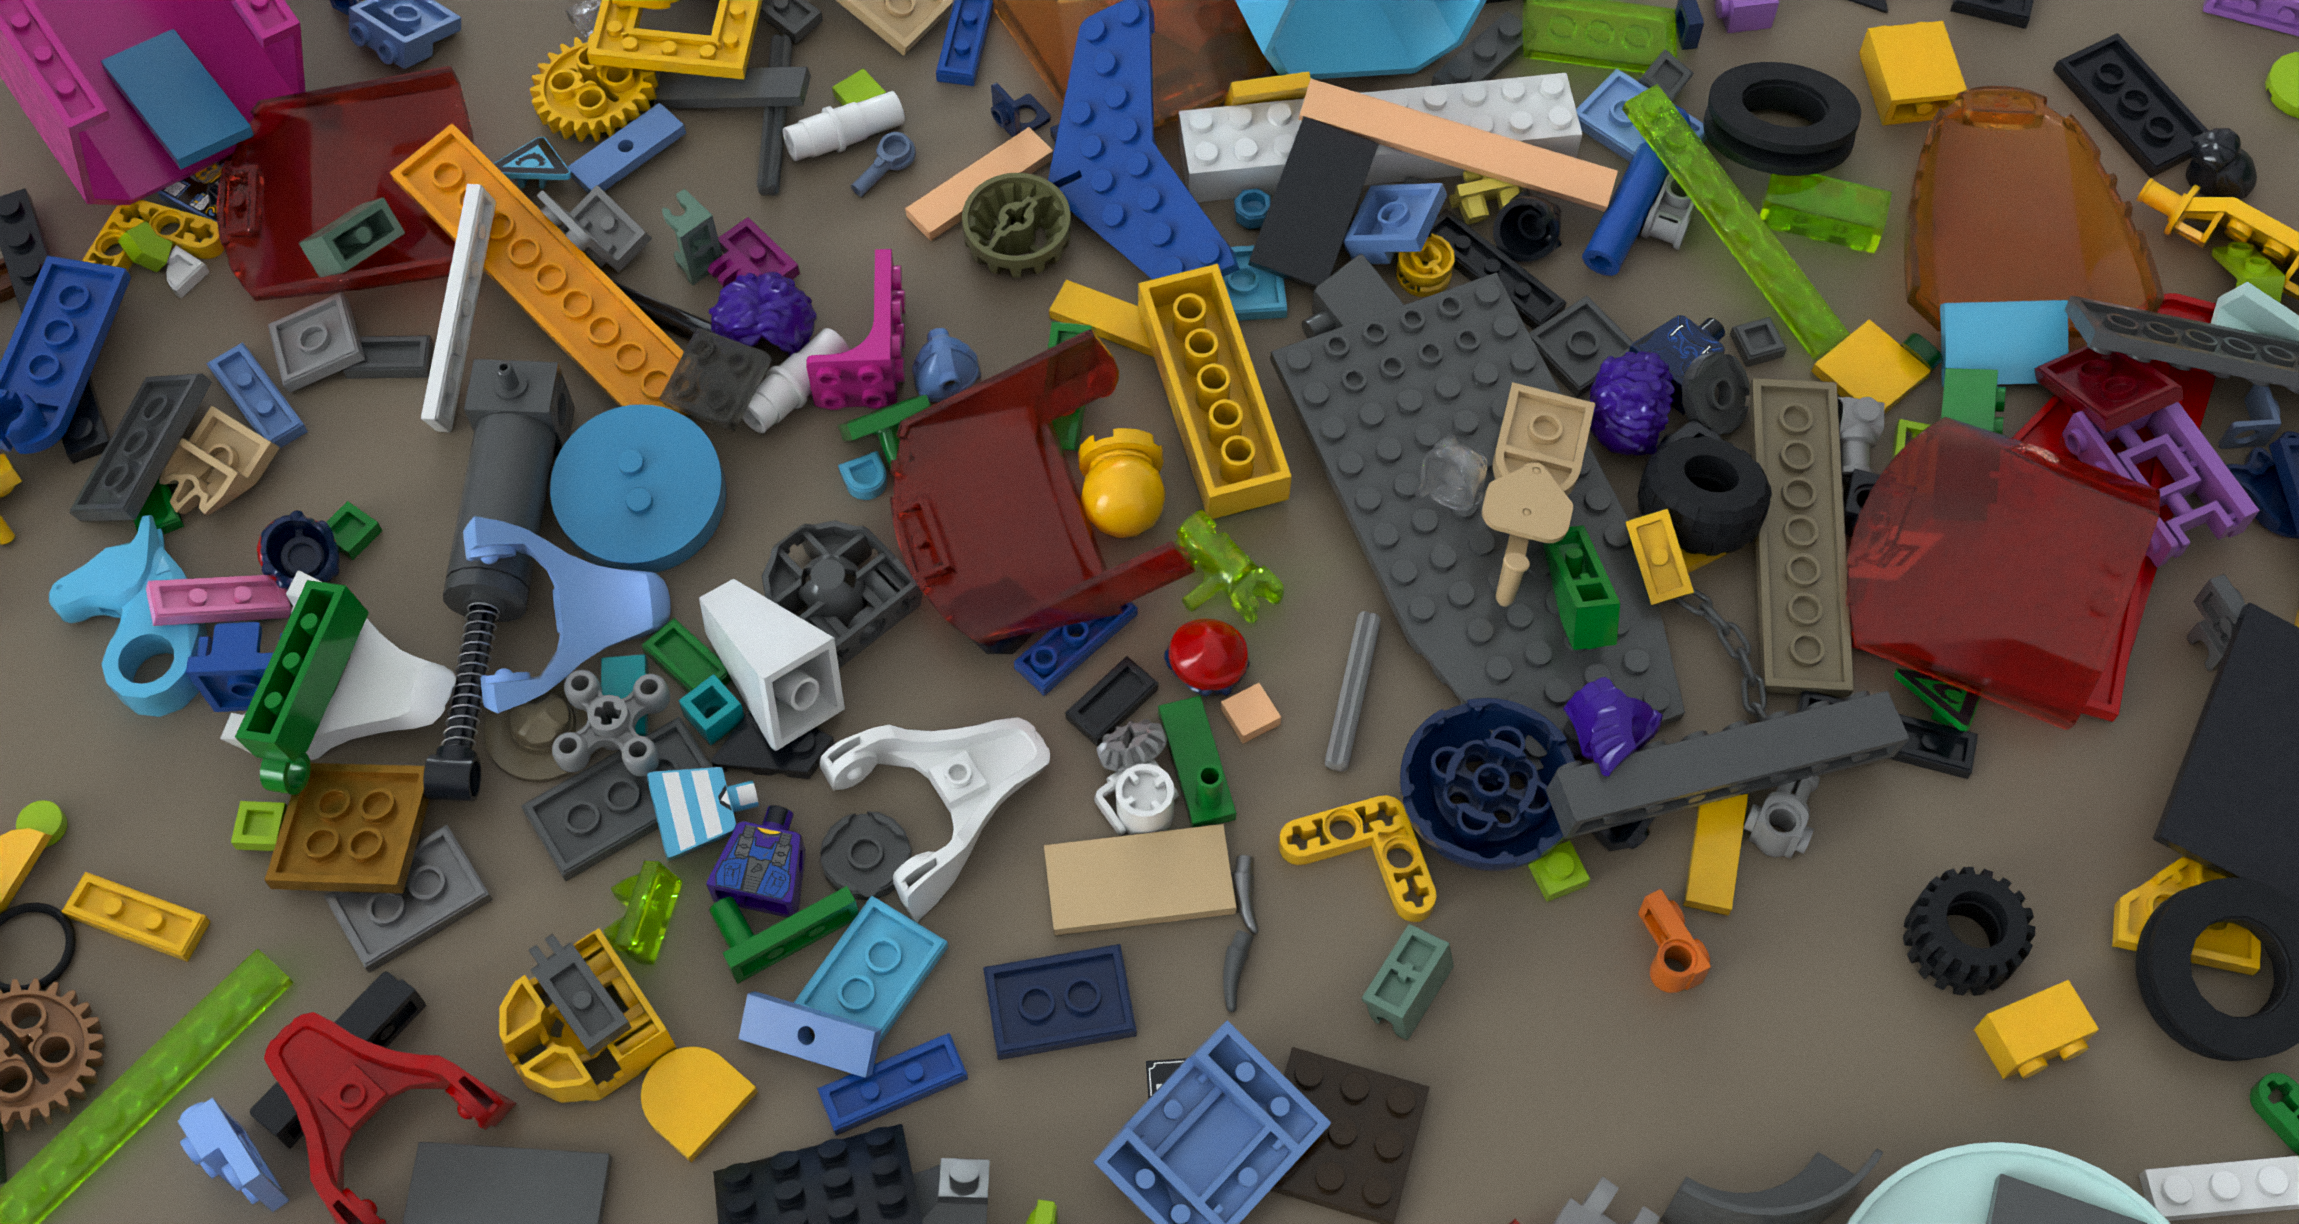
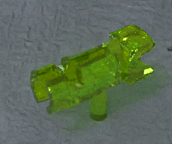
M1198 510L1186 519L1176 531L1179 538L1175 540V543L1182 550L1191 565H1198L1205 572L1204 581L1182 598L1184 606L1190 612H1193L1222 589L1232 599L1231 606L1247 622L1251 624L1256 623L1260 605L1256 597H1264L1274 605L1279 604L1284 596L1283 583L1265 565L1260 568L1227 533L1222 532L1219 535H1215L1216 532L1213 529L1217 524L1203 510Z

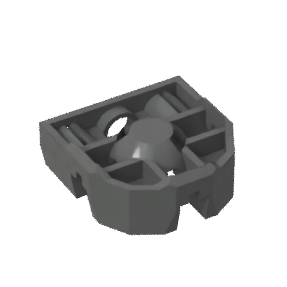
M836 520L814 525L805 523L774 545L762 574L764 592L767 599L793 614H796L807 605V610L798 617L834 637L839 668L918 608L922 600L921 582L868 528ZM794 544L797 547L802 544L805 553L812 559L803 569L788 556L790 547ZM875 548L878 551V556L859 570L857 566L872 555V549ZM810 574L811 580L806 583V577ZM846 574L856 578L854 588L845 583Z

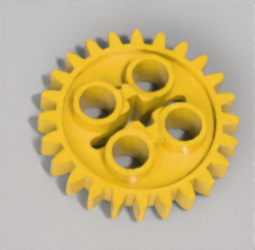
M592 34L589 35L588 42L582 43L578 37H575L573 47L569 48L562 43L560 44L561 54L557 55L551 52L547 54L550 64L539 63L537 65L541 74L532 75L535 86L530 88V93L533 97L531 101L542 124H548L553 134L561 130L564 139L567 140L576 133L579 142H583L587 134H592L594 141L598 142L601 133L606 132L611 137L615 134V128L620 127L622 129L628 125L627 122L629 120L634 121L640 116L639 111L651 109L648 100H653L657 97L654 88L658 87V81L655 76L656 71L589 64L587 52Z

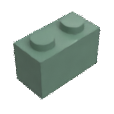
M383 197L356 206L299 242V245L321 279L348 271L405 234Z

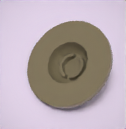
M538 673V674H534V675H530V676H531V677H537V676L541 675L542 673ZM566 678L545 694L522 705L500 713L488 710L484 722L485 745L495 764L508 775L528 782H549L572 774L558 767L552 755V745L559 735L566 732L575 733L581 730L586 725L588 716L586 711L576 709L569 703L564 692Z

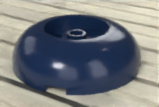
M1469 699L1466 704L1455 706L1445 711L1442 708L1435 712L1414 732L1402 758L1399 781L1400 795L1404 810L1412 827L1421 839L1435 852L1467 868L1483 871H1505L1523 867L1541 859L1564 839L1546 788L1559 767L1576 761L1566 744L1567 738L1550 720L1537 711L1522 704L1503 699ZM1528 735L1540 743L1548 753L1545 757L1539 759L1544 767L1537 771L1533 762L1526 758L1527 755L1524 753L1525 739ZM1477 761L1483 763V765L1476 769L1475 773L1469 771L1465 765ZM1517 775L1525 787L1520 790L1511 788L1509 786V777ZM1462 796L1468 803L1455 805L1450 801V798ZM1494 814H1506L1510 818V823H1499Z

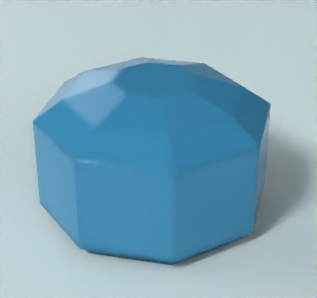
M1258 188L1243 190L1234 200L1236 222L1247 229L1262 228L1271 204V196Z

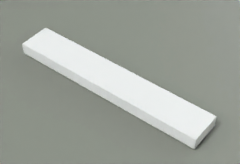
M467 184L421 414V419L439 432H450L453 427L496 206L495 199L479 184Z

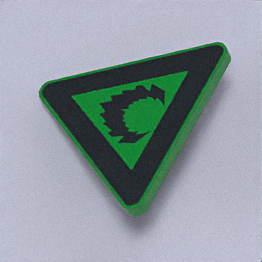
M1900 668L1895 670L1894 678L1934 709L1930 719L1946 726L1950 722L1963 732L1969 730L1985 685L1960 677Z

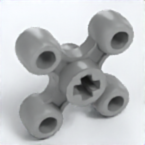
M578 670L571 673L564 683L565 695L572 706L587 712L588 720L581 730L575 733H563L554 740L552 755L558 767L566 772H578L588 765L591 754L603 747L611 751L620 750L625 767L635 776H647V773L654 772L660 762L658 749L648 737L639 736L636 733L635 726L642 716L648 713L657 714L668 706L670 690L665 680L656 674H645L635 682L633 691L621 699L614 695H602L600 682L590 671Z

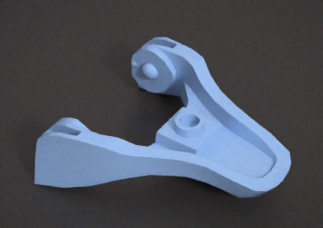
M474 516L463 531L466 560H481L485 564H493L500 558L515 556L516 552L529 555L547 570L555 587L552 593L557 632L560 633L557 651L542 674L537 677H531L530 672L512 673L507 668L497 670L495 675H482L480 681L483 705L493 712H503L545 694L565 679L582 662L601 650L618 643L653 634L669 621L671 613L670 595L665 581L657 573L620 570L592 564L566 553L525 528L499 520Z

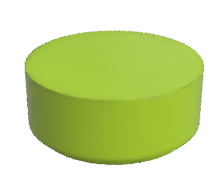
M47 800L30 803L22 809L16 820V829L31 828L52 835L46 847L57 843L64 836L68 825L65 813L55 803Z

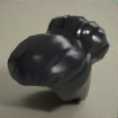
M2214 128L2195 136L2190 141L2194 146L2191 153L2192 160L2186 169V179L2191 187L2195 184L2201 187L2199 192L2207 197H2235L2239 200L2246 198L2252 192L2257 182L2254 161L2246 151L2240 148L2241 141L2236 132L2230 128Z

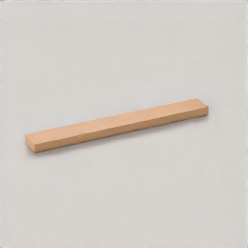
M1310 79L1298 119L1302 121L1304 116L1387 147L1603 212L1608 208L1618 172L1611 168L1314 79Z

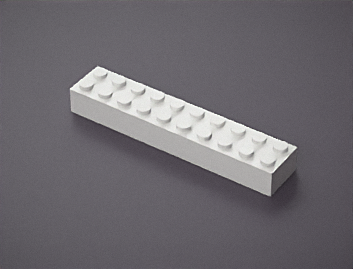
M1567 73L1361 93L1577 158L1582 131ZM1304 99L1179 111L1178 143L1185 186L1197 202L1234 199L1243 190L1256 188L1268 195H1274L1302 122L1298 119ZM1379 144L1364 185L1402 182L1406 177L1432 179L1461 176L1463 171L1466 170Z

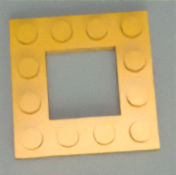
M602 0L587 52L589 64L744 80L763 0H719L711 36L640 29L639 24L644 8L613 4L612 0Z

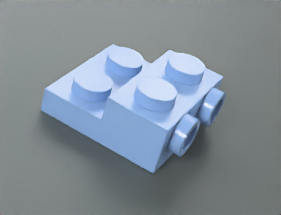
M213 1097L206 1102L197 1103L189 1107L182 1113L180 1120L177 1122L187 1137L182 1139L180 1144L195 1165L200 1163L211 1179L220 1175L237 1191L242 1190L251 1204L254 1205L261 1201L272 1212L290 1201L243 1126Z

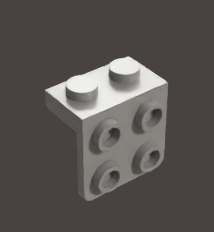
M598 185L570 213L543 190L537 195L546 205L541 212L558 228L560 227L566 233L565 236L600 267L607 262L619 273L652 239Z

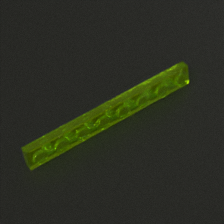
M1656 84L1626 101L1622 108L1623 112L1813 360L1850 335L1849 331L1659 85Z
M257 948L0 1188V1224H40L294 982Z

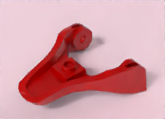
M315 1012L305 1013L294 1018L290 1024L284 1027L270 1041L264 1055V1060L271 1073L288 1095L297 1113L306 1138L310 1163V1180L336 1224H386L384 1219H380L376 1215L377 1205L372 1200L363 1199L361 1201L348 1187L344 1189V1154L354 1134L391 1098L410 1089H446L445 1092L458 1105L457 1112L459 1116L466 1120L472 1119L477 1123L478 1127L484 1130L491 1125L495 1127L517 1104L479 1081L453 1062L439 1055L399 1052L370 1043L349 1033L333 1021Z

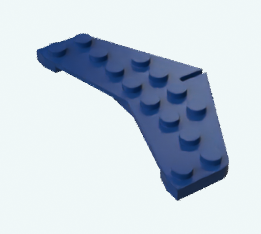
M1150 0L1120 1L1089 16L1080 25L1048 181L1052 182L1062 191L1073 214L1152 280L1218 264L1222 277L1240 270L1234 251L1164 158L1155 141L1152 73V34L1155 33V20Z

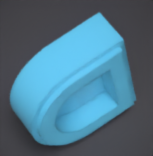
M878 451L838 465L844 484L853 497L861 500H870L880 496L885 491L888 482L887 474Z

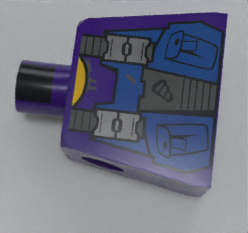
M771 805L767 808L762 825L745 821L739 822L736 825L706 884L713 902H717L725 897H733L741 908L787 918L799 912L806 849L802 836L796 832L789 831L794 816L792 811L781 806Z

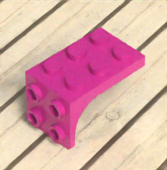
M875 249L874 322L867 338L857 347L843 353L811 355L807 357L806 368L814 405L817 407L838 410L843 407L866 406L877 409L898 403V382H905L904 357H902V348H905L906 338L902 314L906 313L905 290L902 289L901 265H894L892 249Z

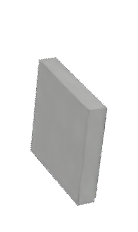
M343 292L268 324L282 384L290 393L365 360L350 302Z

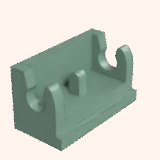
M683 189L676 194V198L680 206L684 208L685 213L681 216H675L669 209L664 207L662 208V214L665 222L675 231L680 252H674L676 264L686 273L688 282L695 285L710 274L708 272L709 265L721 257L722 252L713 215L687 190Z
M1408 924L1362 996V1002L1367 1004L1369 1015L1375 1023L1379 1024L1382 1018L1388 1020L1393 1025L1392 1029L1395 1034L1408 1041L1454 967L1450 943Z

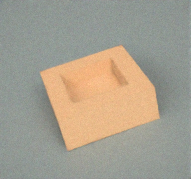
M1260 683L1221 701V711L1242 744L1281 725V715Z

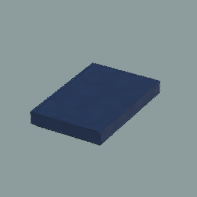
M1121 944L983 967L998 1060L1137 1036Z

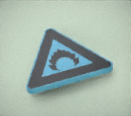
M537 137L493 163L508 179H517L520 188L525 187L528 179H539V188L544 189L548 180H568L571 178V171L545 137Z

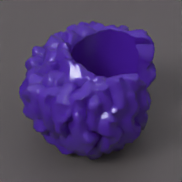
M777 272L759 274L758 277L753 273H747L746 276L738 275L734 282L729 283L720 291L717 304L710 308L708 312L711 315L713 338L716 344H720L723 357L737 369L746 371L749 365V347L757 345L762 337L772 345H778L781 351L788 353L789 357L793 353L800 351L810 341L809 337L812 336L814 331L813 321L817 319V315L811 305V298L806 296L802 290L796 288L795 282L791 278L784 277Z
M1640 351L1636 354L1626 352L1625 355L1617 358L1611 355L1603 361L1600 370L1597 372L1595 382L1590 391V402L1595 403L1590 432L1611 452L1624 455H1652L1657 451L1656 445L1659 432L1665 430V425L1668 424L1667 414L1671 411L1669 404L1673 401L1670 396L1675 390L1671 384L1673 375L1668 371L1669 365L1661 360L1660 355L1657 353Z

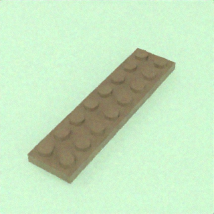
M1752 378L1749 385L1752 459L1763 468L1772 491L1767 516L1755 538L1761 677L1764 679V688H1766V693L1800 695L1801 692L1809 691L1835 697H1849L1854 691L1837 382Z

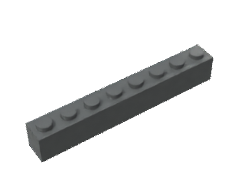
M1861 691L1847 697L1843 702L1831 705L1829 701H1820L1808 706L1804 711L1789 714V711L1784 710L1767 716L1761 722L1749 724L1746 720L1738 721L1728 725L1722 731L1708 734L1704 730L1697 731L1685 736L1680 742L1666 744L1665 741L1652 742L1641 748L1639 752L1628 756L1609 777L1601 774L1598 763L1594 762L1583 765L1581 761L1570 762L1556 770L1554 777L1546 788V792L1564 839L1807 779L1811 776L1815 777L1891 758L1897 754L1910 738L1888 691L1870 695L1869 691Z

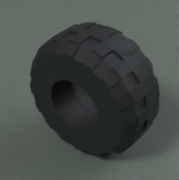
M1690 436L1680 438L1675 442L1672 441L1667 445L1665 444L1651 455L1641 477L1637 498L1638 508L1642 516L1668 509L1680 549L1695 555L1699 553L1706 554V556H1717L1720 553L1728 554L1741 549L1757 537L1768 513L1772 491L1763 468L1752 459L1749 453L1743 449H1738L1732 443L1724 440L1719 441L1712 439V437L1704 436L1692 438Z

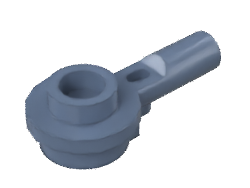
M891 132L882 137L876 149L877 158L874 160V163L851 185V189L855 194L862 197L888 170L898 171L912 164L915 159L916 150L914 143L905 134Z

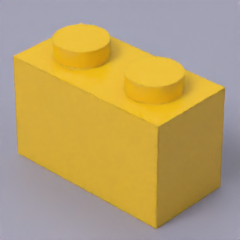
M2069 979L1988 1013L1974 1029L2002 1079L2020 1073L2023 1079L2029 1078L2049 1066L2046 1061L2060 1055L2063 1061H2068L2081 1055L2089 1049L2086 1042L2099 1030Z

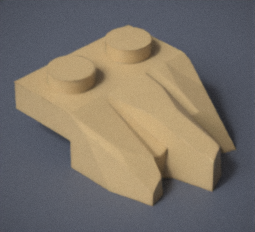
M211 405L189 441L181 437L160 475L159 483L164 485L178 483L170 500L176 513L187 514L199 505L204 515H210L254 486L280 447Z

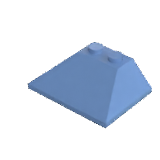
M1227 1020L1175 1070L1124 1124L1093 1163L1154 1224H1239L1327 1129L1331 1122Z

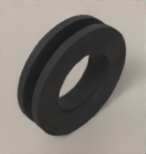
M1755 62L1731 68L1715 79L1709 92L1703 128L1712 146L1725 157L1740 165L1776 175H1812L1831 170L1842 164L1849 157L1861 119V107L1850 89L1825 73L1790 63ZM1763 109L1789 111L1806 118L1813 124L1802 127L1774 125L1758 119L1750 112Z
M2222 878L2207 881L2181 890L2162 902L2147 920L2141 932L2136 951V976L2141 996L2148 1011L2161 1029L2186 1049L2201 1056L2222 1061H2242L2268 1057L2299 1043V905L2274 887L2244 878ZM2214 923H2234L2248 929L2264 944L2272 961L2274 985L2270 997L2257 1013L2248 1017H2232L2216 1010L2201 996L2192 977L2191 953L2196 938L2209 925Z

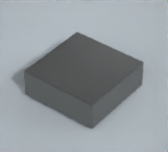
M1664 49L1640 77L1638 82L1669 102H1672L1694 73Z
M1771 317L1732 327L1730 336L1746 367L1784 357L1787 348Z

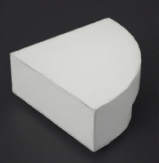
M177 245L171 250L167 260V282L176 296L182 299L209 273V270L205 263Z

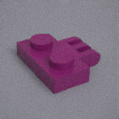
M749 217L718 237L721 251L724 254L713 261L708 267V272L714 278H718V282L723 287L734 282L738 275L746 276L747 273H753L758 277L759 274L777 272L792 280L800 275L798 264Z

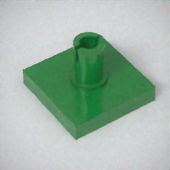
M927 395L914 396L839 424L838 428L843 441L855 440L871 433L873 436L878 435L889 464L888 467L892 470L915 461L909 450L901 425H904L906 420L933 410Z

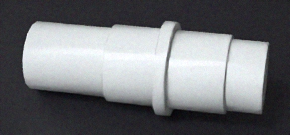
M890 91L858 103L852 102L834 109L831 106L824 107L822 113L801 119L796 124L784 127L783 137L791 158L794 161H799L834 150L838 153L846 151V146L866 140L868 136L903 125L905 123V116L898 96L894 91Z
M825 328L800 351L793 353L780 366L771 367L766 373V378L738 406V411L745 423L756 432L762 434L775 423H779L793 409L802 408L807 402V397L812 393L806 368L807 357L811 355L839 354L849 351V347L844 339L834 330Z

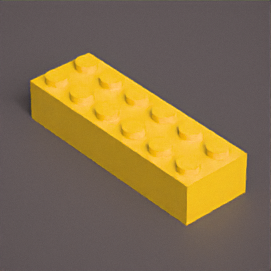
M1218 264L1138 283L1139 313L1207 519L1211 520L1289 500L1292 476Z

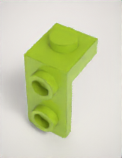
M2231 242L2228 246L2213 247L2212 257L2237 279L2236 288L2249 282L2279 303L2281 302L2286 275L2276 268L2269 259H2266L2252 244Z

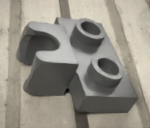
M2225 574L2209 579L2193 600L2205 620L2197 622L2187 635L2190 644L2198 643L2201 640L2207 646L2209 656L2205 661V667L2209 671L2218 670L2240 611L2246 605L2241 593L2232 586Z

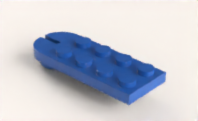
M47 255L0 362V449L11 452L12 447H14L20 454L37 453L50 448L64 436L131 280V276L126 268Z

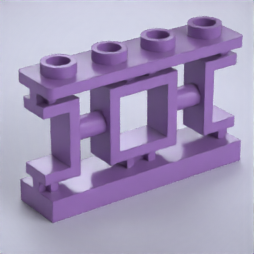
M2179 402L2107 433L2091 422L2083 411H2079L2072 415L2062 432L2068 450L2078 457L2088 471L2091 482L2101 489L2111 503L2116 517L2126 524L2136 538L2141 552L2148 556L2156 567L2166 564L2170 557L2177 558L2185 552L2191 543L2185 535V531L2206 523L2218 540L2226 537V535L2231 538L2243 533L2260 511ZM2146 425L2155 438L2144 443L2136 433V430ZM2119 438L2127 450L2115 456L2106 442ZM2157 456L2175 482L2153 491L2135 465ZM2194 491L2204 503V506L2195 510L2191 508L2184 498ZM2167 504L2176 518L2168 520L2164 524L2154 509Z

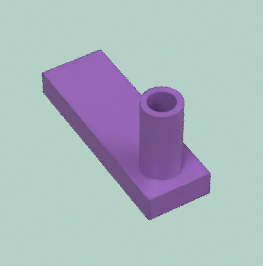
M2299 0L2204 1L2203 12L2299 37Z

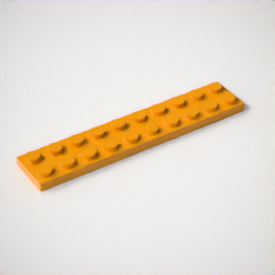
M451 123L390 172L393 180L455 242L467 184H479L484 187L495 199L496 206L483 270L619 407L639 404L655 405L687 416L717 390L715 382L597 265L573 244L454 124Z

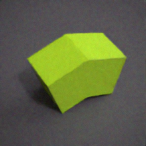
M147 221L127 230L117 240L132 262L154 272H158L167 263L173 242L158 236Z

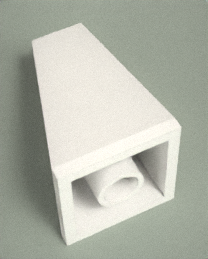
M735 579L699 597L705 633L772 749L775 751L779 750L845 710L834 637Z

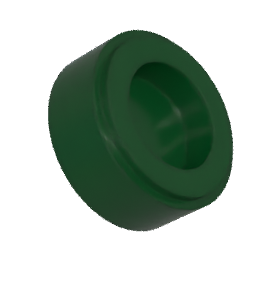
M1911 333L1901 343L1902 347L1927 366L1931 372L1943 361V357L1937 348L1918 333Z

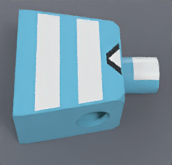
M722 767L647 773L649 790L667 861L675 860L732 835L736 827L734 813L759 807L753 780L727 786Z

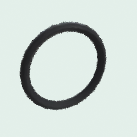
M24 903L0 914V926L16 915L27 912H40L54 917L61 924L65 933V950L61 960L47 976L39 980L41 989L58 979L70 964L75 952V930L70 919L60 909L44 903ZM0 981L1 991L3 993L10 992L11 985ZM30 984L20 985L21 989L28 990Z

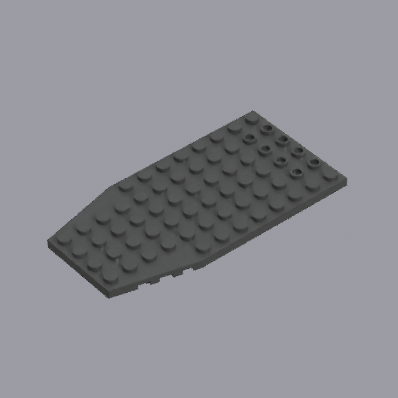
M1497 273L1271 351L1270 361L1408 643L1418 655L1422 654L1433 667L1432 672L1443 685L1447 684L1460 699L1461 705L1466 704L1469 699L1496 698L1527 706L1545 716L1567 738L1566 744L1570 748L1575 760L1584 756H1582L1575 728L1563 711V707L1573 697L1575 692L1581 690L1587 683L1596 681L1601 677L1610 679L1615 687L1620 689L1627 697L1644 701L1652 709L1660 712L1663 715L1661 727L1682 719L1685 710L1659 605H1651L1625 523L1629 519L1588 442L1577 483L1568 495V498L1573 503L1569 527L1585 526L1620 601L1617 645L1573 650L1561 623L1543 542L1529 539L1525 557L1529 560L1530 567L1523 574L1514 602L1507 607H1503L1496 600V590L1510 534L1489 527L1482 517V507L1489 483L1496 480L1493 473V458L1510 388L1513 382L1561 394ZM1528 735L1525 739L1524 753L1527 755L1526 758L1532 761L1537 771L1544 768L1539 759H1542L1548 753L1540 743Z

